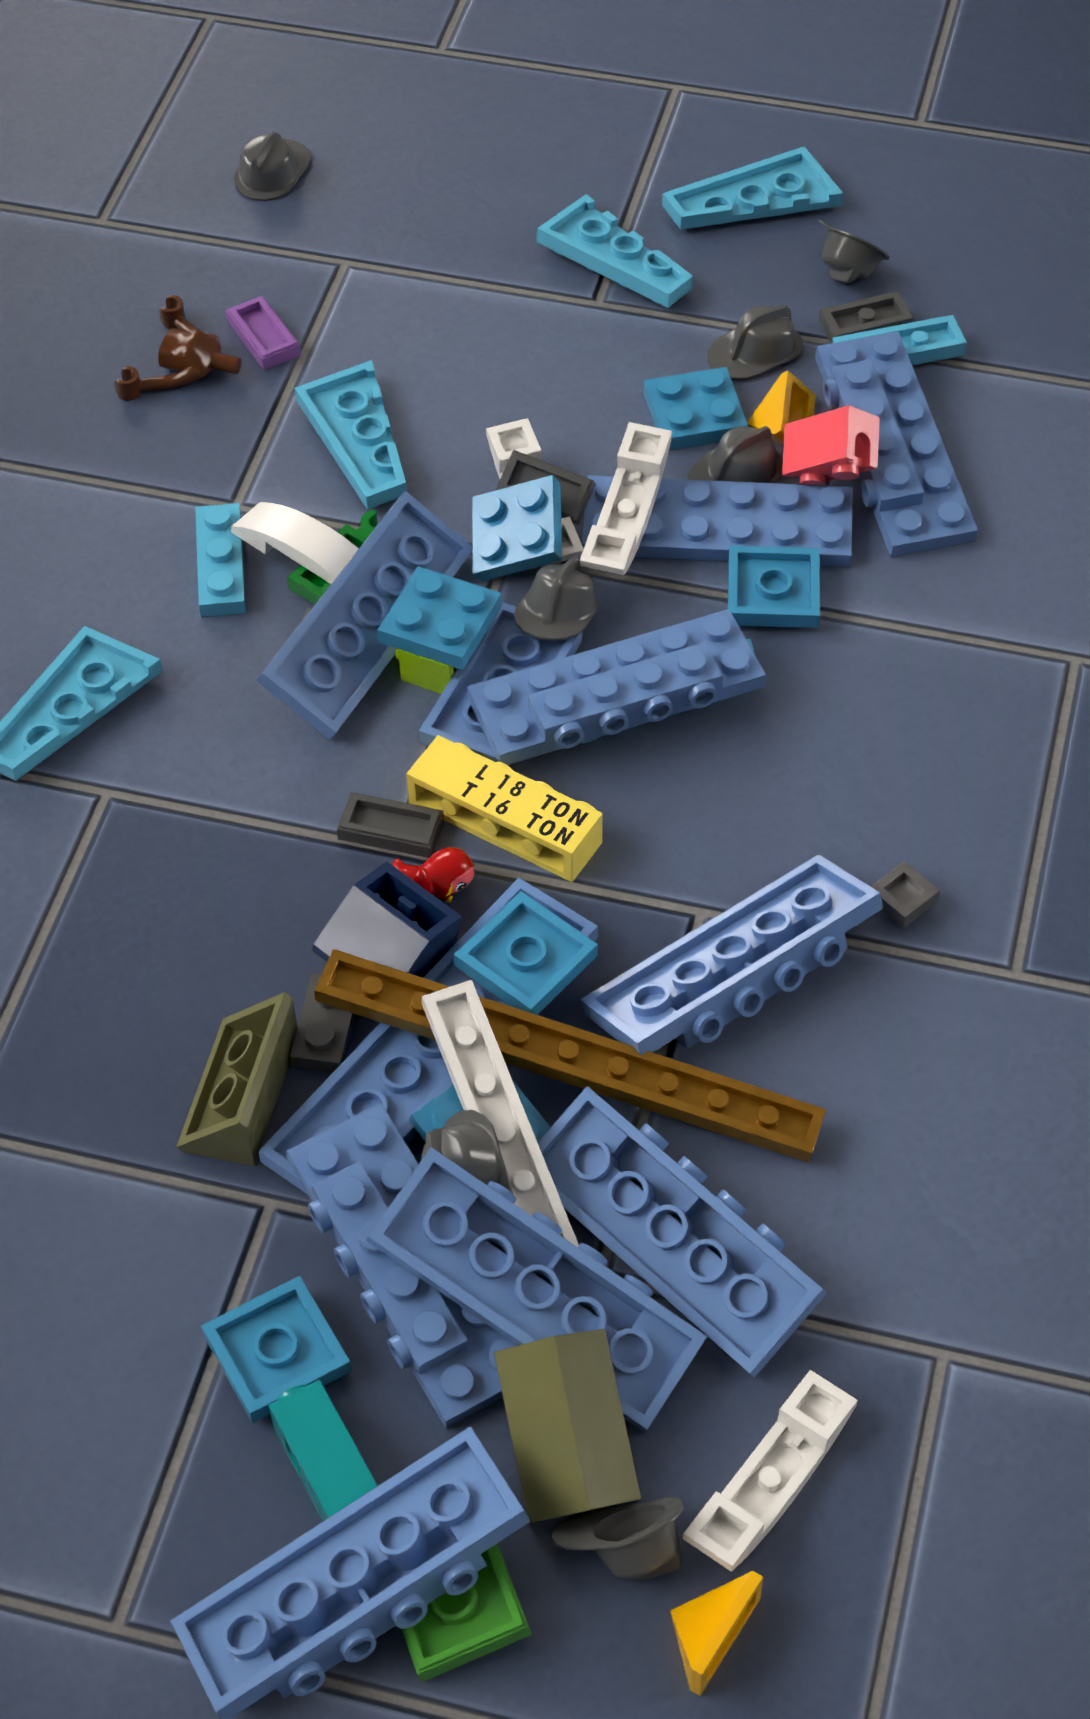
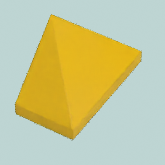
M787 370L777 379L747 421V424L756 429L767 426L772 432V440L784 447L785 424L814 416L816 394Z
M751 1571L670 1610L689 1688L699 1696H701L760 1601L763 1576Z

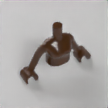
M170 295L166 298L167 309L164 307L159 309L162 324L170 330L161 343L158 361L160 367L177 371L178 373L139 379L138 371L133 367L126 366L121 370L123 381L116 379L114 382L116 393L123 401H132L137 399L143 391L170 389L193 383L198 379L204 378L212 369L237 375L241 368V358L220 353L219 337L212 333L200 331L185 319L182 299L176 295Z

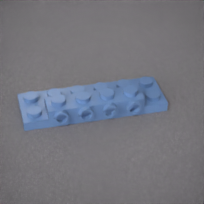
M899 331L816 346L815 359L824 380L823 393L826 404L828 406L833 405L834 409L850 405L880 417L877 469L859 473V476L861 478L863 502L866 507H872L890 557L976 541L977 526Z
M727 609L467 686L468 700L497 761L509 765L562 748H572L579 743L605 735H615L631 727L651 721H661L674 714L694 708H704L714 702L765 687L766 674L731 611Z
M818 854L580 999L584 1014L619 1042L634 1046L640 1055L647 1051L655 1052L673 1039L687 1049L700 1041L704 1043L712 1042L719 1037L723 1026L739 1016H754L760 1011L764 1001L782 990L791 992L797 989L802 983L804 976L822 965L825 967L835 965L841 959L843 952L848 949L845 932L883 909L881 894Z
M588 1086L539 1140L538 1145L563 1207L754 1378L827 1294L822 1287L781 1253L787 1244L771 1229L762 1223L755 1231L741 1219L747 1210L724 1189L717 1196L712 1194L702 1185L708 1176L685 1156L676 1163L664 1152L669 1143L647 1123L638 1130Z
M379 1103L287 1150V1160L312 1201L307 1206L315 1225L321 1233L330 1231L338 1247L334 1248V1254L339 1266L348 1278L356 1275L364 1289V1292L360 1294V1298L366 1312L374 1323L383 1321L391 1335V1338L387 1339V1344L393 1358L402 1370L410 1367L444 1427L448 1428L501 1399L503 1395L494 1352L518 1345L367 1242L369 1234L419 1165L382 1104Z
M431 1147L369 1234L367 1242L516 1345L555 1335L605 1329L624 1419L642 1432L647 1431L707 1336L652 1299L653 1291L641 1280L631 1275H625L622 1278L605 1266L608 1262L607 1259L597 1250L583 1243L576 1247L559 1234L562 1232V1229L552 1219L539 1212H534L531 1216L514 1204L516 1197L508 1189L494 1181H489L486 1185Z
M470 1426L184 1611L170 1622L215 1712L221 1719H231L275 1689L279 1691L284 1699L292 1693L296 1696H305L313 1693L324 1683V1672L344 1659L347 1662H357L366 1658L374 1651L377 1645V1637L394 1626L406 1629L416 1625L427 1614V1605L444 1593L459 1595L468 1591L478 1579L477 1572L487 1566L480 1554L529 1523L530 1519Z

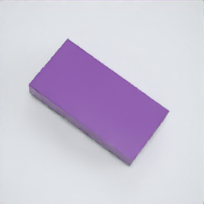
M263 296L225 310L227 322L263 370L301 356L300 344Z

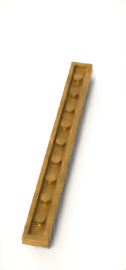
M333 949L314 990V997L317 1002L436 1040L421 1004L422 996L450 986ZM479 996L506 1064L582 1089L588 1086L595 1093L786 1156L810 1162L826 1112L825 1108L647 1051L640 1055L634 1046Z

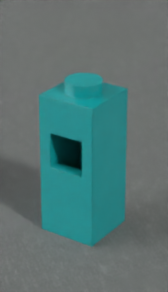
M320 1379L307 1386L297 1385L284 1391L277 1401L268 1405L274 1431L322 1521H325L377 1487L373 1476Z

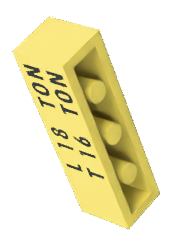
M437 735L406 773L409 804L443 810L444 821L570 882L575 880L602 844V813L589 803L576 801L555 791L547 783L534 781L523 776L502 762H494L473 752L462 743H454Z

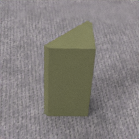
M283 992L223 1018L176 1148L184 1153L255 1167L259 1156L258 1151L262 1147L290 1066L289 1056L297 1029L292 996Z
M605 1329L555 1335L494 1352L526 1513L530 1519L529 1523L641 1499Z

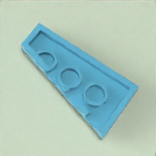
M805 147L662 193V206L680 230L842 206L843 192Z
M587 194L537 228V243L585 266L591 271H595L617 282L623 287L651 299L654 303L668 308L692 290L693 275L660 250L650 251L644 246V238L635 231L627 233L618 226V218L609 211L601 213L595 209V200Z
M372 360L294 388L297 403L367 510L397 499L404 491H407L406 480L396 444L392 438L391 426L385 413L382 394L377 384Z
M84 626L0 721V774L17 781L163 672L161 660Z

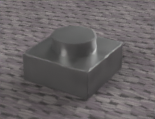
M905 861L870 886L881 894L883 904L881 911L903 929L938 902L940 893L938 888Z

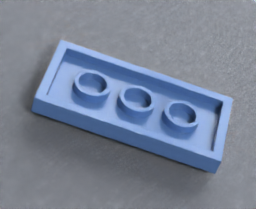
M502 602V607L464 670L456 669L419 730L420 743L429 746L439 735L454 743H462L473 752L498 762L468 700L467 686L574 655L582 642V632L566 640L550 641L535 638L524 633L516 625L514 620L516 606Z

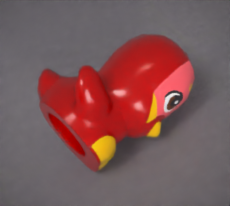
M446 847L438 850L422 865H408L399 858L392 862V865L440 901L447 903L452 901L455 893L467 887L475 875L474 864L469 855L455 847Z

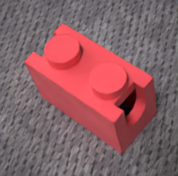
M848 405L785 424L782 475L789 478L794 476L800 477V485L826 486V482L837 479L853 480L859 477V473L877 469L880 417Z

